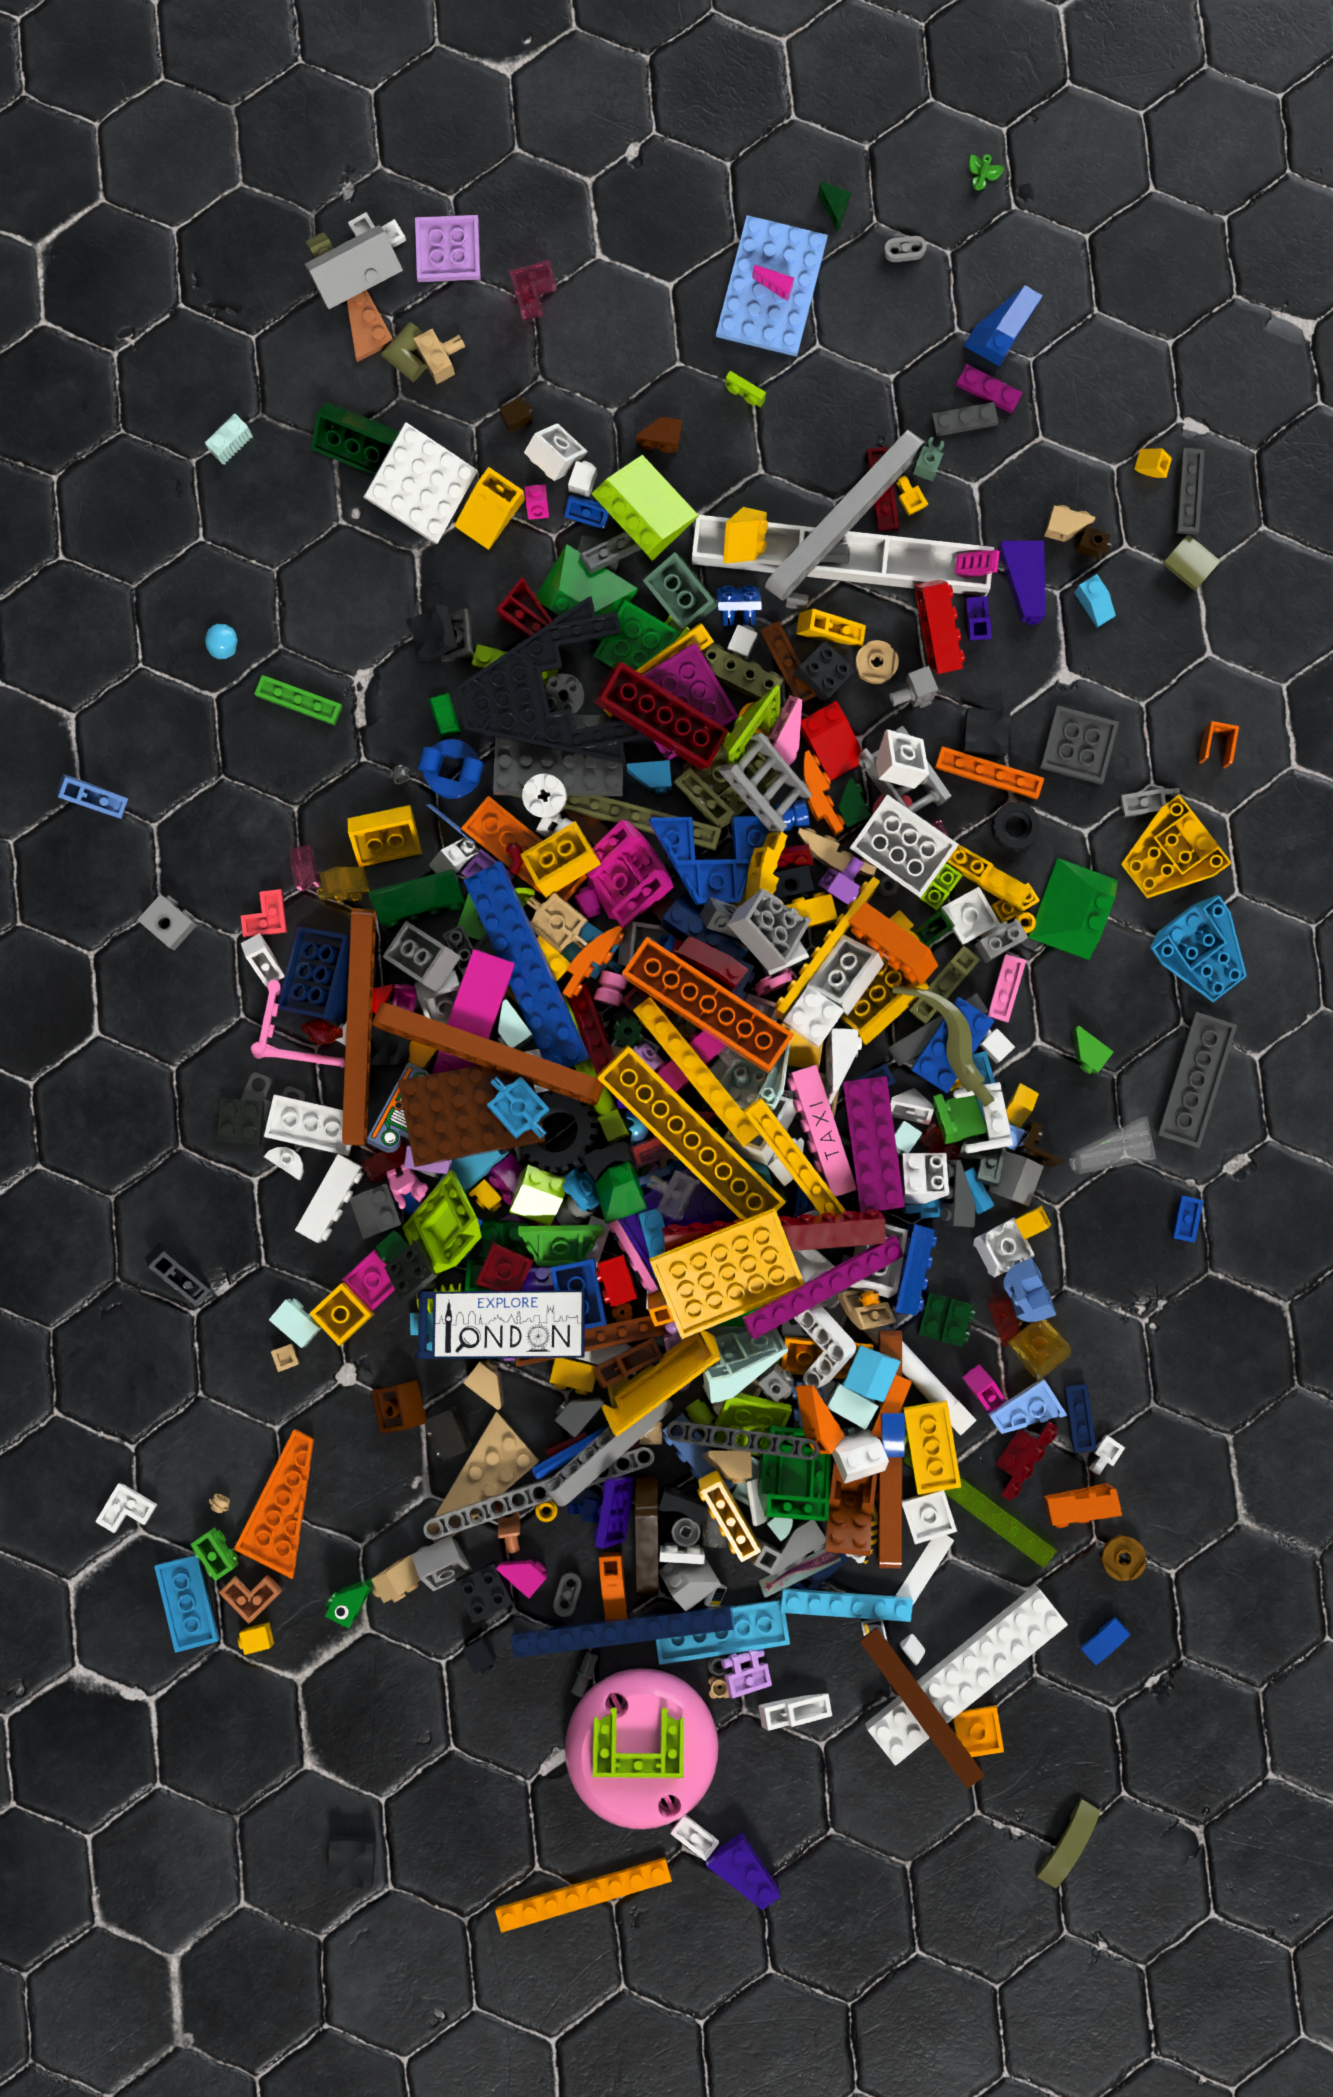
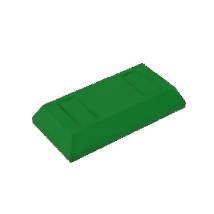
M449 692L428 698L440 738L461 733Z

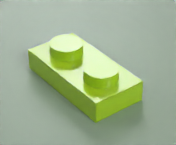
M729 371L725 379L727 389L732 394H739L744 397L745 401L750 405H757L761 408L765 402L766 392Z

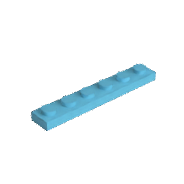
M782 1588L779 1610L781 1613L911 1622L913 1599L911 1597Z

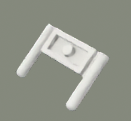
M1000 1082L985 1085L995 1100L986 1107L981 1103L989 1141L965 1145L966 1153L1013 1146ZM965 1088L957 1089L953 1092L955 1098L975 1095L972 1090L967 1092Z

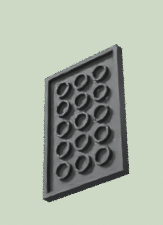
M573 715L575 729L621 721V719L614 715L612 717L608 715ZM495 737L494 795H522L524 785L530 778L538 774H550L564 784L567 796H623V764ZM545 790L542 791V795L550 796V793L545 792Z

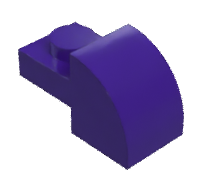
M988 596L965 598V625L968 640L992 639Z

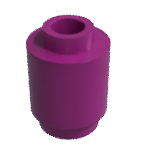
M589 886L578 889V894L574 895L580 914H583L586 919L601 914L599 910L601 907L595 889L590 890Z

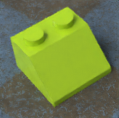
M527 1165L519 1175L509 1212L537 1223L551 1226L564 1198L565 1191L562 1184L565 1182V1178Z

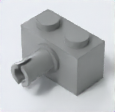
M927 666L909 673L904 683L905 689L890 693L889 697L894 707L909 700L913 707L919 706L923 708L930 705L938 691L930 667Z

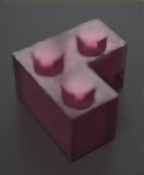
M550 260L509 271L522 321L542 316L541 303L538 296L557 291Z

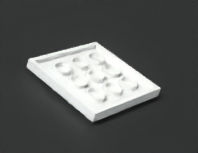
M404 423L363 497L434 544H437L478 470L408 423Z

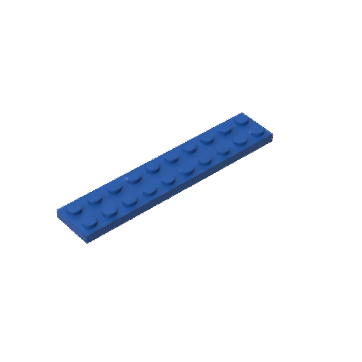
M498 861L463 880L497 957L515 963L509 984L533 1034L542 1058L567 1068L590 1059L503 862Z

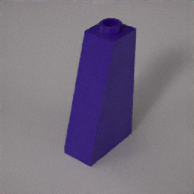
M1001 541L998 547V551H1000L999 556L1020 621L1027 622L1028 625L1039 624L1046 616L1044 541Z

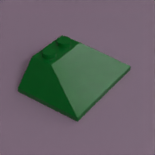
M566 544L536 595L540 604L559 616L587 597L592 596L597 616L612 612L618 613L624 600L631 603L638 588L606 568L590 574L579 558L580 552Z
M1057 858L1035 917L1036 925L1029 933L1028 938L1089 960L1101 938L1112 908L1118 880Z
M770 1426L767 1432L770 1434L805 1438L804 1430L800 1428ZM768 1438L764 1439L761 1447L762 1450L769 1448L770 1440ZM789 1440L783 1442L782 1451L784 1453L790 1452L792 1450V1443ZM810 1444L805 1445L804 1454L806 1456L812 1455L814 1451ZM760 1454L758 1496L764 1516L828 1521L832 1454H819L814 1460Z

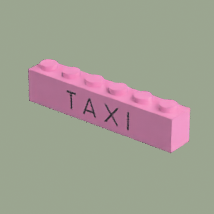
M817 1065L788 1073L787 1084L790 1091H794L796 1097L794 1105L797 1112L800 1111L803 1119L800 1120L801 1127L804 1133L807 1132L809 1137L807 1145L809 1151L814 1153L816 1172L821 1174L822 1180L835 1197L857 1190Z

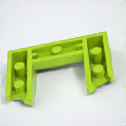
M617 1707L609 1709L611 1714L598 1720L597 1716L594 1717L592 1777L684 1778L683 1717L678 1721L667 1715L668 1709L661 1708L660 1753H616Z

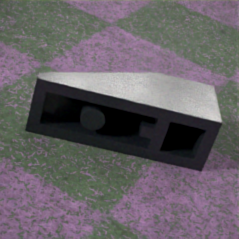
M160 1242L145 1257L147 1266L195 1306L211 1291L163 1243Z

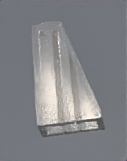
M1147 1116L1137 1118L1072 1152V1158H1069L1071 1170L1075 1171V1174H1083L1156 1159Z

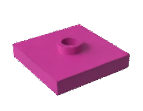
M373 1250L342 1279L371 1312L395 1291L384 1268L388 1263L379 1258L376 1250Z

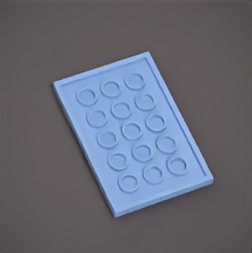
M747 215L716 337L797 357L828 235ZM754 265L794 277V285L789 301L781 298L752 278Z

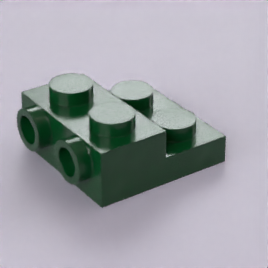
M492 1219L483 1222V1225L480 1226L483 1247L479 1251V1257L483 1260V1265L494 1242L531 1258L525 1241L518 1234V1226H530V1222Z
M928 1292L918 1335L962 1347L963 1342L967 1343L970 1330L966 1329L968 1321L972 1322L974 1319L975 1309H972L973 1304Z

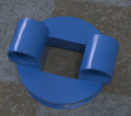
M449 739L441 741L431 748L423 747L417 768L423 771L427 784L436 794L454 799L469 794L477 785L479 786L484 764L479 760L477 753L470 745L460 740ZM444 757L464 761L459 776L460 782L439 777Z

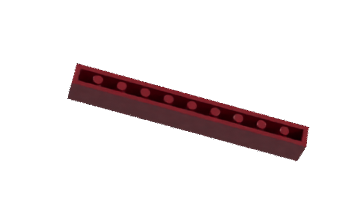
M868 1209L860 1213L845 1211L843 1214L826 1212L821 1216L803 1214L795 1218L789 1216L779 1217L791 1251L885 1244V1217L876 1209ZM737 1219L730 1223L714 1221L712 1224L704 1225L702 1223H691L689 1226L668 1225L665 1228H661L662 1253L729 1227L744 1219Z

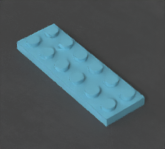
M781 1599L732 1606L735 1623L733 1630L656 1640L659 1665L790 1645L786 1614L781 1613L779 1610Z

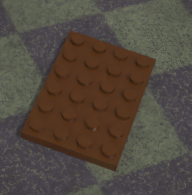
M477 1065L398 1080L414 1167L545 1142V1136L539 1139L532 1129L515 1139L487 1107V1104L498 1094V1090L490 1083L493 1079L495 1080V1077H498L505 1086L514 1083L518 1078ZM526 1082L535 1092L534 1084ZM540 1119L538 1124L543 1128L542 1121Z

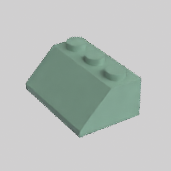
M676 552L643 579V582L682 630L702 620L718 606V602L683 558Z

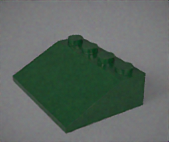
M453 869L368 892L380 923L383 926L387 925V928L400 925L399 922L408 920V922L420 920V916L427 914L429 917L437 916L445 909H449V911L459 910L462 908L461 905L465 904L460 879Z

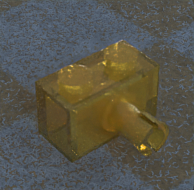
M334 867L319 874L322 887L318 889L317 894L322 901L335 898V901H342L348 898L350 901L361 899L363 894L370 891L364 867Z

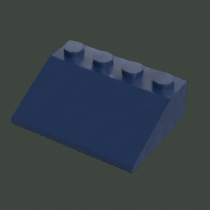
M297 926L278 1000L279 1010L342 1024L348 1001L349 935Z

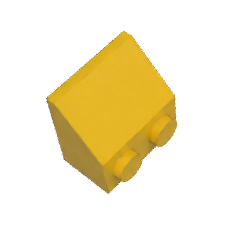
M742 507L726 522L723 563L755 561L761 554H764L767 545L766 541H764L765 533L768 529V521H766L767 512Z

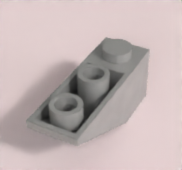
M803 1520L792 1528L780 1549L783 1557L771 1577L775 1574L777 1576L782 1575L788 1570L787 1566L794 1562L799 1564L807 1558L806 1554L811 1551L816 1553L825 1547L826 1537L815 1520Z

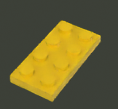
M947 1400L904 1407L903 1411L917 1494L960 1488L961 1482Z

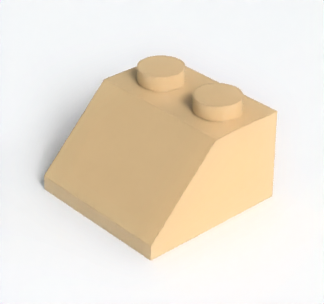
M483 1359L471 1372L464 1384L499 1410L505 1403L501 1372L498 1370L499 1365L491 1359L487 1361Z

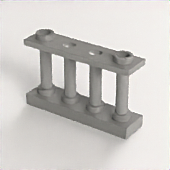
M901 726L895 731L898 733L909 735L904 726ZM865 748L857 757L859 765L863 770H866L883 797L885 798L888 794L913 813L931 802H934L938 807L951 797V794L927 761L929 775L920 784L926 789L928 795L907 807L900 796L913 788L900 786L895 789L890 782L878 779L876 759L879 750L870 754L868 749Z
M754 733L750 739L753 745L737 764H724L719 769V772L770 832H783L787 827L782 820L783 814L796 798H810L812 794L807 789V785L797 777L769 743V738L763 733ZM760 752L766 761L749 780L744 775V769L755 755ZM772 767L779 776L762 796L757 790V784ZM785 782L791 792L775 811L769 805V801Z

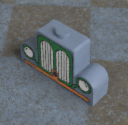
M408 1062L399 1080L429 1075V1073ZM398 1082L367 1138L368 1144L388 1153L394 1152L400 1147V1136L409 1139Z

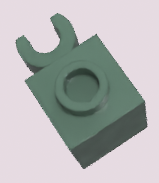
M933 437L929 439L927 447L923 446L913 473L932 482L943 456L941 451L944 447V441H941L939 447H934L932 445Z

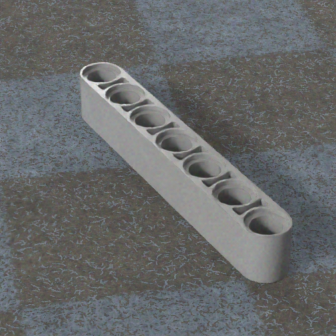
M670 1399L665 1400L618 1437L613 1434L609 1426L547 1482L545 1490L558 1506H565L670 1412L673 1407Z

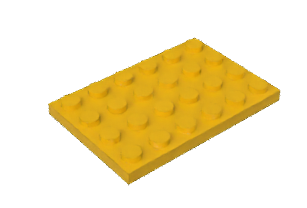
M775 1208L649 1259L681 1339L764 1306L804 1284Z

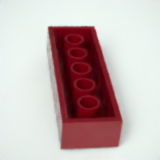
M621 661L613 665L593 701L700 770L710 767L729 730Z

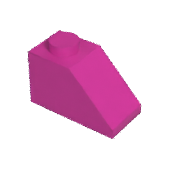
M980 1364L962 1377L988 1413L1007 1402L994 1380Z
M532 1560L500 1562L496 1568L498 1572L528 1598L533 1595L548 1575L545 1572L547 1569L540 1562L537 1561L535 1563Z

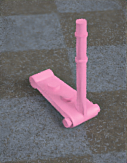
M276 980L270 981L267 985L269 996L260 1040L251 1046L253 1056L257 1059L277 1057L341 1066V1068L345 1067V1057L339 1058L282 1050L267 1044L268 1037H273L275 1025H271L273 1016L277 1017L279 1004H275L276 997L281 992L280 983Z

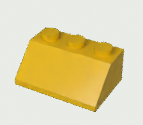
M410 805L348 818V834L359 867L422 854L416 823Z
M576 821L520 854L536 886L545 897L550 896L601 865Z

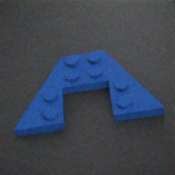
M757 816L731 818L734 859L695 860L692 817L648 819L649 824L696 905L706 904L709 897L729 904L740 902L747 883L748 869L754 848L762 847L768 833V829Z

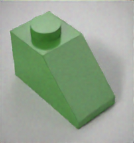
M1077 1026L1072 1030L1076 1060L1081 1064L1079 1067L1088 1074H1091V1072L1093 1074L1098 1073L1113 1054V1051L1083 1028Z

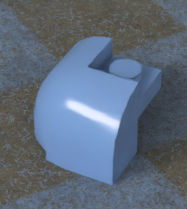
M1032 1258L1011 1267L1004 1278V1288L1012 1299L1016 1316L1020 1320L1027 1322H1037L1056 1315L1049 1290H1046L1041 1279L1042 1274Z

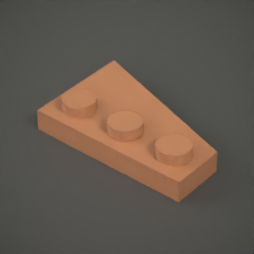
M367 290L347 300L355 355L358 362L386 348L393 338Z

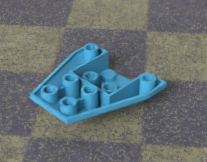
M1220 895L1191 905L1157 932L1150 947L1161 965L1211 1002H1215L1247 976L1231 912Z

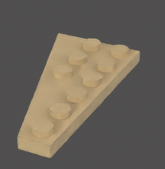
M496 1411L435 1516L504 1493L540 1461L498 1411ZM473 1508L470 1511V1515L474 1519L482 1511L479 1508ZM453 1515L449 1518V1523L456 1527L461 1524V1519L459 1516ZM433 1522L428 1526V1530L430 1533L436 1534L440 1531V1526ZM458 1532L453 1533V1534H450V1535H451L452 1537H454Z

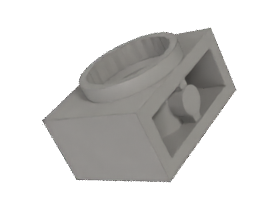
M160 894L138 918V921L166 946L175 951L197 924L192 921L195 917L186 909L182 912L176 907L179 903L170 895L166 898ZM165 919L170 920V926L167 929L162 928V923Z
M1018 919L1009 924L1005 921L982 934V939L975 946L985 963L1022 943L1028 936Z

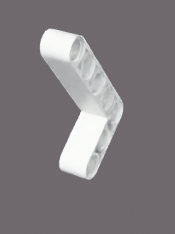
M820 1303L794 1317L823 1350V1353L803 1376L804 1384L814 1385L816 1389L829 1383L856 1351L854 1341Z

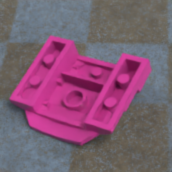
M621 820L593 847L601 865L586 873L588 875V886L591 890L595 889L597 898L609 919H616L622 928H625L639 914L641 915L655 901H659L673 888L671 878L661 859L644 836L629 821Z

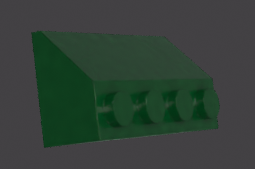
M327 402L317 411L311 450L375 476L399 431Z

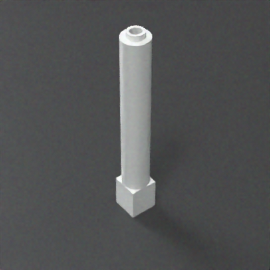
M888 1325L863 1331L878 1346L879 1330H892ZM902 1341V1373L912 1381V1384L930 1403L947 1400L951 1426L958 1434L962 1435L977 1420Z

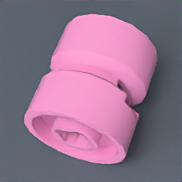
M602 970L599 983L602 986L597 988L594 1000L620 1008L623 999L621 991L626 989L628 981L622 975Z

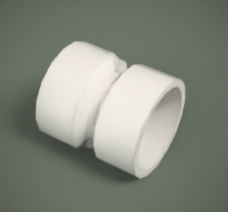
M561 814L550 818H542L536 832L548 838L571 824L572 821L568 818L561 819ZM557 823L558 825L553 831L552 828L554 824Z

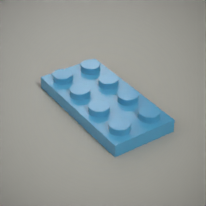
M191 1555L155 1565L175 1653L218 1642L220 1639L201 1560L196 1555Z

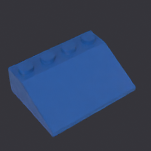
M907 1224L906 1230H908L898 1291L891 1297L889 1306L894 1312L917 1316V1311L921 1312L923 1306V1299L920 1297L922 1290H926L928 1277H925L927 1268H931L933 1256H930L931 1247L936 1245L937 1235L934 1234V1229Z

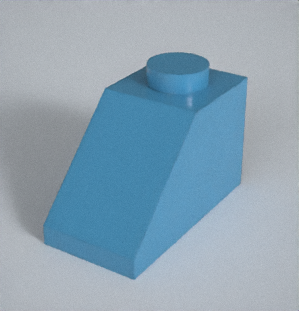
M669 760L627 764V772L650 792L655 791V794L668 793V790H672Z

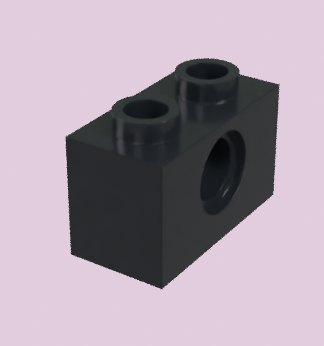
M808 865L773 873V875L779 878L773 895L782 900L783 903L790 902L789 898L794 897L809 898L810 894L814 892ZM787 881H793L796 884V889L788 891L784 884Z

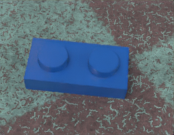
M1180 1196L1172 1238L1195 1243L1204 1200Z

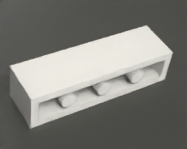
M338 1154L295 1231L317 1243H321L323 1240L326 1241L332 1232L330 1226L333 1221H338L343 1212L341 1210L343 1203H348L353 1195V1191H351L355 1183L358 1184L364 1175L362 1169L364 1167L342 1154Z

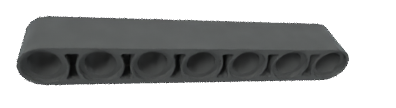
M681 1421L671 1422L666 1429L668 1438L679 1443L802 1460H814L820 1454L818 1443L807 1438ZM681 1426L683 1429L682 1435L678 1438L674 1437L673 1431L675 1427ZM698 1429H703L704 1438L697 1441L695 1432ZM725 1432L726 1440L724 1443L719 1444L716 1440L717 1434ZM741 1435L748 1437V1443L744 1447H740L738 1444V1439ZM763 1438L770 1440V1446L766 1450H762L760 1447V1441ZM789 1440L792 1443V1450L784 1453L782 1451V1444ZM811 1443L814 1446V1453L806 1456L804 1454V1447Z

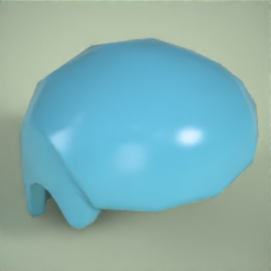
M216 624L208 629L205 636V644L211 656L217 659H227L235 654L238 639L233 628L226 624Z
M626 1111L625 1124L632 1132L628 1138L631 1140V1144H640L646 1138L649 1129L631 1111Z

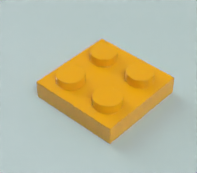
M996 1705L963 1710L953 1718L955 1734L972 1757L1004 1752Z

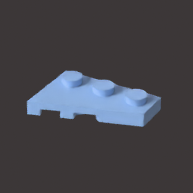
M1043 1378L988 1414L1001 1434L1021 1429L1037 1422H1046L1048 1419L1058 1416H1067Z

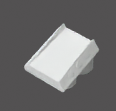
M1015 1218L974 1238L973 1246L979 1252L988 1270L987 1273L993 1277L1008 1272L1014 1265L1035 1255L1027 1239L1024 1240L1014 1221Z

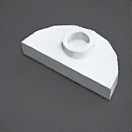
M276 1147L269 1150L263 1156L298 1180H301L304 1173L301 1156L295 1150L288 1147Z

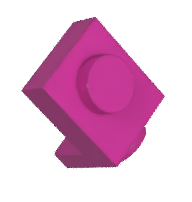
M546 484L525 486L528 519L548 518Z
M394 984L392 1005L414 1013L417 999L415 986Z

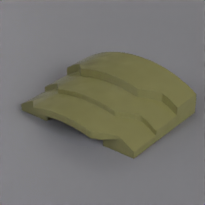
M750 740L745 746V754L753 745ZM723 744L709 768L700 770L687 762L683 765V774L674 781L689 797V800L703 813V816L713 826L719 828L730 824L732 817H740L750 809L719 772V769L726 764ZM760 752L755 755L744 769V775L749 780L766 761ZM772 767L757 784V790L762 796L779 776Z

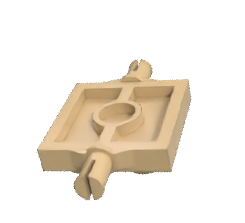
M556 892L543 904L533 896L527 901V904L536 910L534 918L530 921L533 931L558 953H562L572 942L580 947L581 950L588 945L579 936L581 928L588 920Z

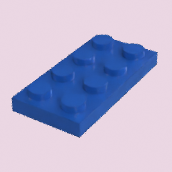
M957 997L953 1005L960 1010L969 1024L973 1055L994 1023V1020L960 997ZM943 1018L910 1070L948 1094L957 1077L947 1059L948 1026Z

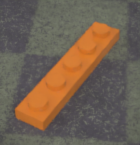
M943 746L935 766L936 769L1035 800L1039 797L1044 781L1042 777Z

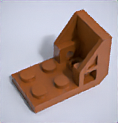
M833 1460L830 1476L828 1521H826V1552L870 1557L871 1514L874 1505L877 1473L844 1484L835 1460Z

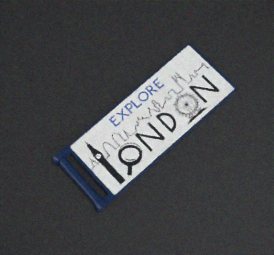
M584 1290L417 1293V1299H419L418 1352L415 1353V1359L585 1357ZM428 1299H433L432 1352H427Z

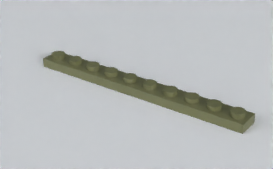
M512 795L518 798H522V795ZM540 795V796H539V798H540V799H544L545 802L548 801V800H547V797H549V796H544V795ZM567 796V801L563 810L618 824L621 820H627L637 830L655 834L648 822L649 818L678 817L603 796ZM693 821L694 845L716 851L722 831L721 828Z

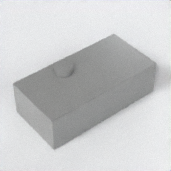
M380 225L305 263L328 309L403 271L390 241Z

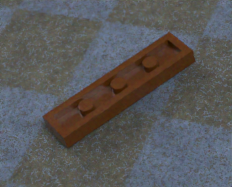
M777 621L761 629L759 633L792 696L800 698L802 705L817 698L814 691L793 674L801 665V662L780 622Z

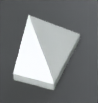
M915 1088L892 1097L890 1102L892 1117L927 1125L930 1124L934 1106Z

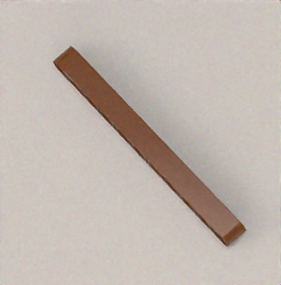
M353 908L351 913L342 1124L343 1145L365 1146L367 1142L376 912L374 909Z
M380 1003L372 1022L375 1027L518 1079L522 1077L526 1082L587 1104L597 1105L605 1086L593 1076L388 1003Z
M879 1330L878 1352L901 1361L895 1375L902 1377V1331ZM878 1401V1416L884 1404L881 1401ZM887 1457L889 1462L886 1470L878 1473V1568H901L902 1457Z

